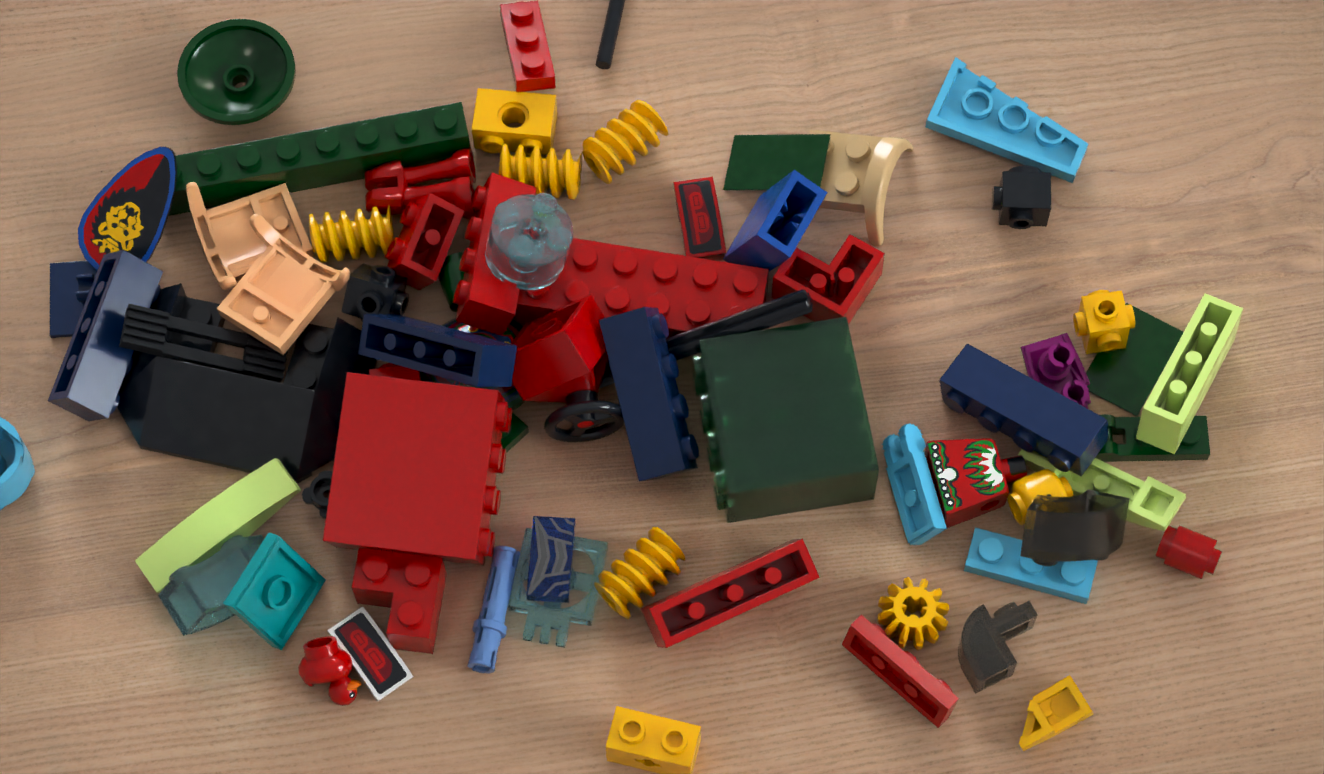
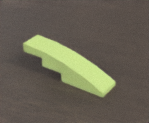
M274 458L204 504L139 556L135 562L157 593L166 594L195 567L205 568L233 542L239 544L244 542L297 495L301 489L278 458Z

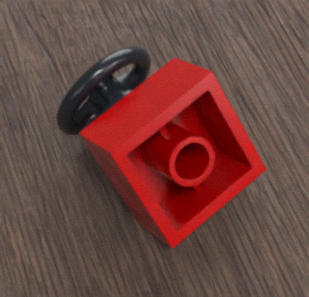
M591 294L526 323L511 342V344L517 345L512 383L524 401L566 403V406L552 412L544 423L545 432L551 438L563 442H587L601 439L615 433L624 425L619 405L598 400V391L609 359L599 320L604 319L605 316ZM563 420L573 423L568 430L557 427V424Z

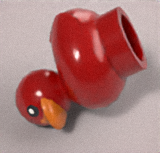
M333 636L320 637L303 645L305 656L298 667L299 675L304 683L313 687L315 684L331 682L328 688L330 699L335 704L341 706L351 704L356 699L358 687L361 686L362 682L348 677L353 667L350 655L338 647L337 639Z

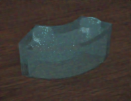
M262 535L234 536L222 545L221 550L210 558L194 566L181 567L170 575V582L158 596L183 636L210 628L235 615L223 602L263 542L264 537Z

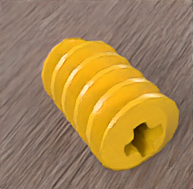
M636 100L631 103L630 110H622L619 113L618 119L613 118L607 122L606 128L598 129L595 132V138H586L583 141L582 153L587 165L604 183L610 184L612 183L609 173L610 169L618 175H622L624 168L620 162L621 160H624L631 166L635 165L636 159L632 153L634 150L641 156H646L648 150L644 142L647 141L653 147H658L660 141L656 133L659 132L664 136L669 134L666 125L653 107L644 101Z
M503 143L500 154L499 175L531 186L534 185V187H537L536 194L538 197H544L548 187H550L553 198L559 199L564 188H566L568 198L570 200L576 199L581 184L582 152L578 160L573 161L571 150L566 149L562 159L558 160L555 148H550L546 158H542L539 146H535L531 156L526 157L523 145H519L515 155L512 156L510 155L508 145Z
M388 205L386 217L381 216L377 207H372L370 219L365 218L361 208L356 209L355 217L352 221H350L345 210L340 211L338 222L333 221L329 212H324L322 224L317 223L313 213L309 214L312 249L314 253L316 252L321 263L328 262L330 251L333 252L337 261H343L346 249L349 250L354 260L359 259L362 247L365 248L369 258H374L378 246L386 254L390 243L394 239L390 205Z
M652 527L648 531L649 540L640 538L636 542L637 551L628 548L623 553L625 562L617 559L612 562L611 570L613 573L603 570L598 575L600 584L594 582L597 592L604 601L626 619L631 617L627 607L629 602L638 608H642L644 604L639 593L643 591L653 598L656 592L652 582L655 580L663 586L668 585L669 582L664 571L669 570L678 576L681 570L676 561L678 559L686 560L679 546L658 527Z

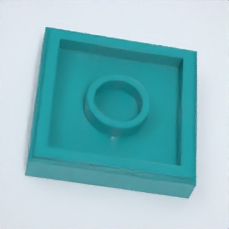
M268 533L223 604L269 645L282 650L326 579L280 536Z

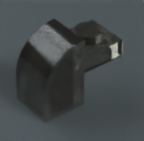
M1030 600L1019 606L1015 602L1004 605L994 612V618H991L983 604L975 609L967 618L958 644V660L975 694L1013 676L1017 661L1007 646L1006 641L1034 627L1038 614Z

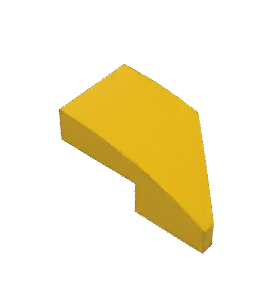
M1070 675L1033 696V699L1030 700L1019 745L1025 751L1093 715V711Z

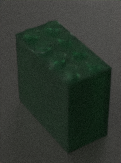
M847 317L699 340V355L692 356L694 372H692L693 385L696 397L699 396L701 410H699L702 432L707 434L708 447L706 452L709 470L714 472L715 486H713L715 503L717 510L725 509L727 523L874 500L879 466Z

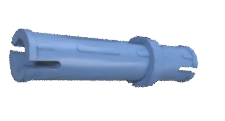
M496 546L494 548L479 618L473 624L472 630L475 636L467 666L479 673L490 674L495 671L500 641L506 636L505 616L520 558V552L512 547Z

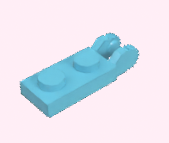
M911 423L905 424L899 429V436L893 434L883 440L882 449L885 451L884 456L888 466L886 470L907 542L910 545H922L947 529L925 453L923 452L926 447L924 438H922L923 434H921L918 426L916 427Z

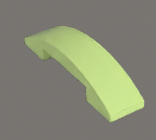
M1021 449L1018 456H1023L1025 464L1035 472L1041 469H1049L1059 478L1064 476L1072 488L1074 497L1106 513L1144 527L1166 531L1186 499L1185 493L1150 476L1144 482L1097 458L1092 461L1080 477L1070 470L1068 472L1060 471L1045 456L1036 451L1027 452Z

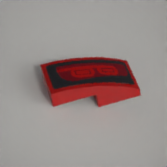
M713 177L673 182L685 256L703 258L726 254Z

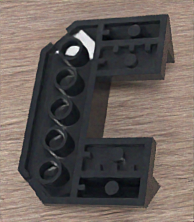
M181 283L160 289L157 300L150 306L151 309L168 312L170 316L223 328L225 319L219 315L217 310L220 304L187 297ZM337 317L334 329L309 323L297 338L283 383L134 350L132 354L133 366L129 374L123 378L118 392L120 399L117 409L141 449L252 473L272 459L278 458L294 481L300 483L312 476L313 471L331 461L334 462L347 372L370 375L369 369H375L378 360L358 354L361 330ZM167 331L165 335V342L211 353L215 352L218 343L172 331Z

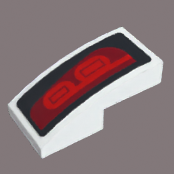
M363 606L327 630L330 636L336 637L338 647L350 655L354 669L376 701L381 700L414 677Z

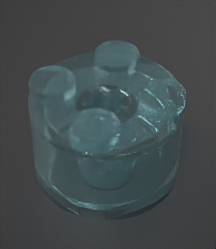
M548 193L518 195L498 204L492 217L485 249V258L489 269L502 282L506 279L517 284L516 288L538 290L551 285L559 277L567 261L573 240L571 219L566 211L557 204L556 198Z

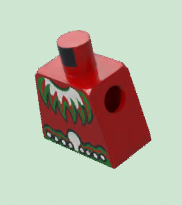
M991 438L928 441L926 444L925 457L947 528L1003 507L1009 494L1007 483L1015 482L1027 476V468L1023 456L1019 455L1000 459L996 442Z

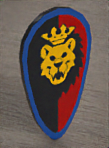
M158 147L132 160L96 195L84 212L78 227V243L84 258L96 270L99 268L103 255L120 250H125L145 262H148L162 237L176 191L177 162L176 155L171 148Z

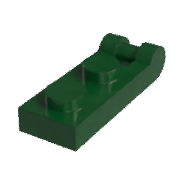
M1100 415L1107 419L1108 441L1095 458L1103 462L1208 460L1210 456L1207 416H1194L1176 453L1172 454L1136 439L1141 417ZM1113 435H1123V444L1113 442Z

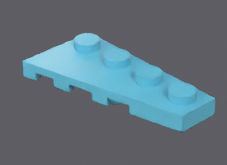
M955 57L926 120L925 128L1023 165L1037 167L1044 173H1051L1052 176L1073 183L1087 151L1088 143L1047 116L1042 118L1028 109L1027 103L1016 96L1011 98L996 88L995 82L984 75L981 77L977 76L966 68V63Z

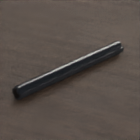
M802 289L666 338L669 354H673L676 361L811 313L813 310L812 299L809 293ZM609 361L600 388L614 384Z

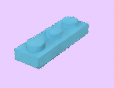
M975 527L964 571L1087 604L1098 560Z

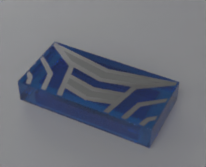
M533 516L527 600L569 603L576 527L575 518Z

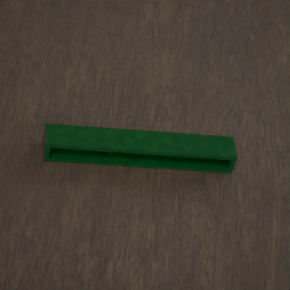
M462 102L176 155L177 183L169 216L191 212L186 194V185L190 182L197 183L205 208L208 209L286 183L289 193L365 179L366 171L395 160H400L404 168L445 160L460 149H471Z

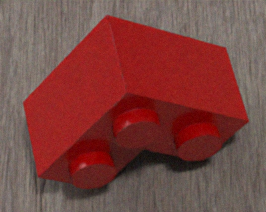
M849 234L829 265L796 247L791 257L781 264L773 276L772 298L777 299L802 289L806 290L812 299L813 310L811 313L803 316L841 336L882 275L885 253Z
M359 548L351 587L357 604L391 608L386 634L394 649L433 654L447 577L443 558Z

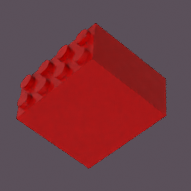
M347 372L323 541L336 548L352 550L367 548L443 558V561L484 566L485 557L493 556L495 545V532H491V528H489L491 515H498L500 508L501 491L497 490L495 486L497 473H504L506 464V449H502L501 444L502 432L509 433L512 419V408H508V402H506L498 390Z

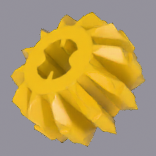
M909 577L904 578L903 589L892 583L888 586L887 590L889 596H882L879 599L878 606L883 611L878 613L877 623L887 625L884 631L889 639L896 635L899 636L898 646L901 649L906 646L907 640H913L915 649L919 651L923 647L924 639L935 644L939 638L937 631H945L947 629L948 621L943 616L948 614L949 604L938 602L942 596L940 588L930 592L927 591L928 580L926 578L920 581L919 587H914ZM906 609L911 613H914L917 610L920 611V618H918V616L915 614L907 617L905 615Z

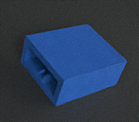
M793 170L759 196L723 260L728 263L769 269L770 272L791 257L828 192L796 170Z

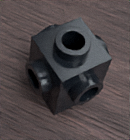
M363 263L350 274L341 312L361 318L362 322L364 314L403 315L409 302V293L405 292L408 278L397 275L396 271L390 267L381 265L370 266Z

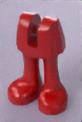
M460 149L445 160L416 167L404 168L400 160H395L366 171L365 188L369 191L365 195L366 211L371 213L372 207H377L380 214L386 215L388 205H390L391 215L402 214L409 202L414 203L428 193H432L464 210L465 212L462 217L471 219L472 216H475L476 209L471 208L472 197L475 192L473 183H476V169L472 150ZM453 179L433 185L409 187L430 180Z

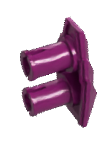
M1067 333L1021 347L1028 377L1088 409V404H1091L1087 387L1090 385V381Z

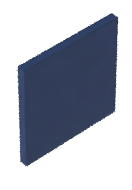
M87 260L50 263L51 338L73 336L97 270Z

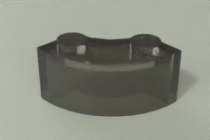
M1090 489L1080 495L1071 497L1037 495L1027 509L1020 556L1032 558L1033 562L1042 566H1055L1058 564V561L1107 559L1109 554L1119 549L1123 543L1130 498Z

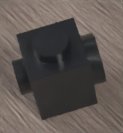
M1028 165L1017 166L1009 171H1003L1000 186H993L992 210H999V225H1009L1014 229H1027L1031 226L1047 227L1051 212V173H1042L1039 168Z

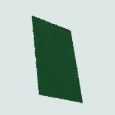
M831 134L735 135L723 190H768L793 170H796L820 187Z
M1132 306L1135 316V328L1130 329L1126 348L1098 352L1086 374L1090 381V385L1087 386L1089 392L1137 416L1184 332Z

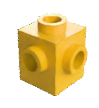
M1097 290L1089 293L1087 296H1081L1079 312L1073 314L1075 333L1077 337L1082 336L1086 354L1126 348L1130 329L1135 328L1133 307L1131 304L1125 305L1122 290L1114 292Z

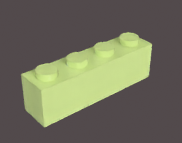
M1206 293L1204 294L1142 409L1136 439L1172 454L1176 453L1235 340L1243 308Z

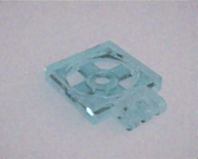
M526 528L508 608L509 611L528 614L523 640L532 642L535 627L539 626L542 627L539 643L548 645L552 629L558 630L556 646L565 648L571 622L592 626L598 598L594 582L600 584L598 575L604 570L608 542L546 531L548 536L572 542V545L565 544L568 558L563 571L570 570V573L566 574V581L569 580V583L555 586L546 595L544 605L542 606L527 594L523 586L524 581L532 580L536 564L529 563L530 555L538 549L536 529ZM548 539V544L555 546L554 540ZM574 550L583 551L589 556L594 566L593 575L573 570L570 565ZM556 552L554 561L548 564L545 574H550L552 572L554 562L556 559ZM545 577L541 581L546 590L554 584L550 577ZM572 589L589 592L579 603L561 609L564 594L561 597L559 596L561 592H569Z

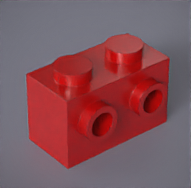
M428 193L414 203L409 202L400 218V223L404 226L399 238L395 237L386 251L385 258L389 260L387 267L394 269L397 275L408 278L407 285L417 290H421L436 282L465 211L432 193Z

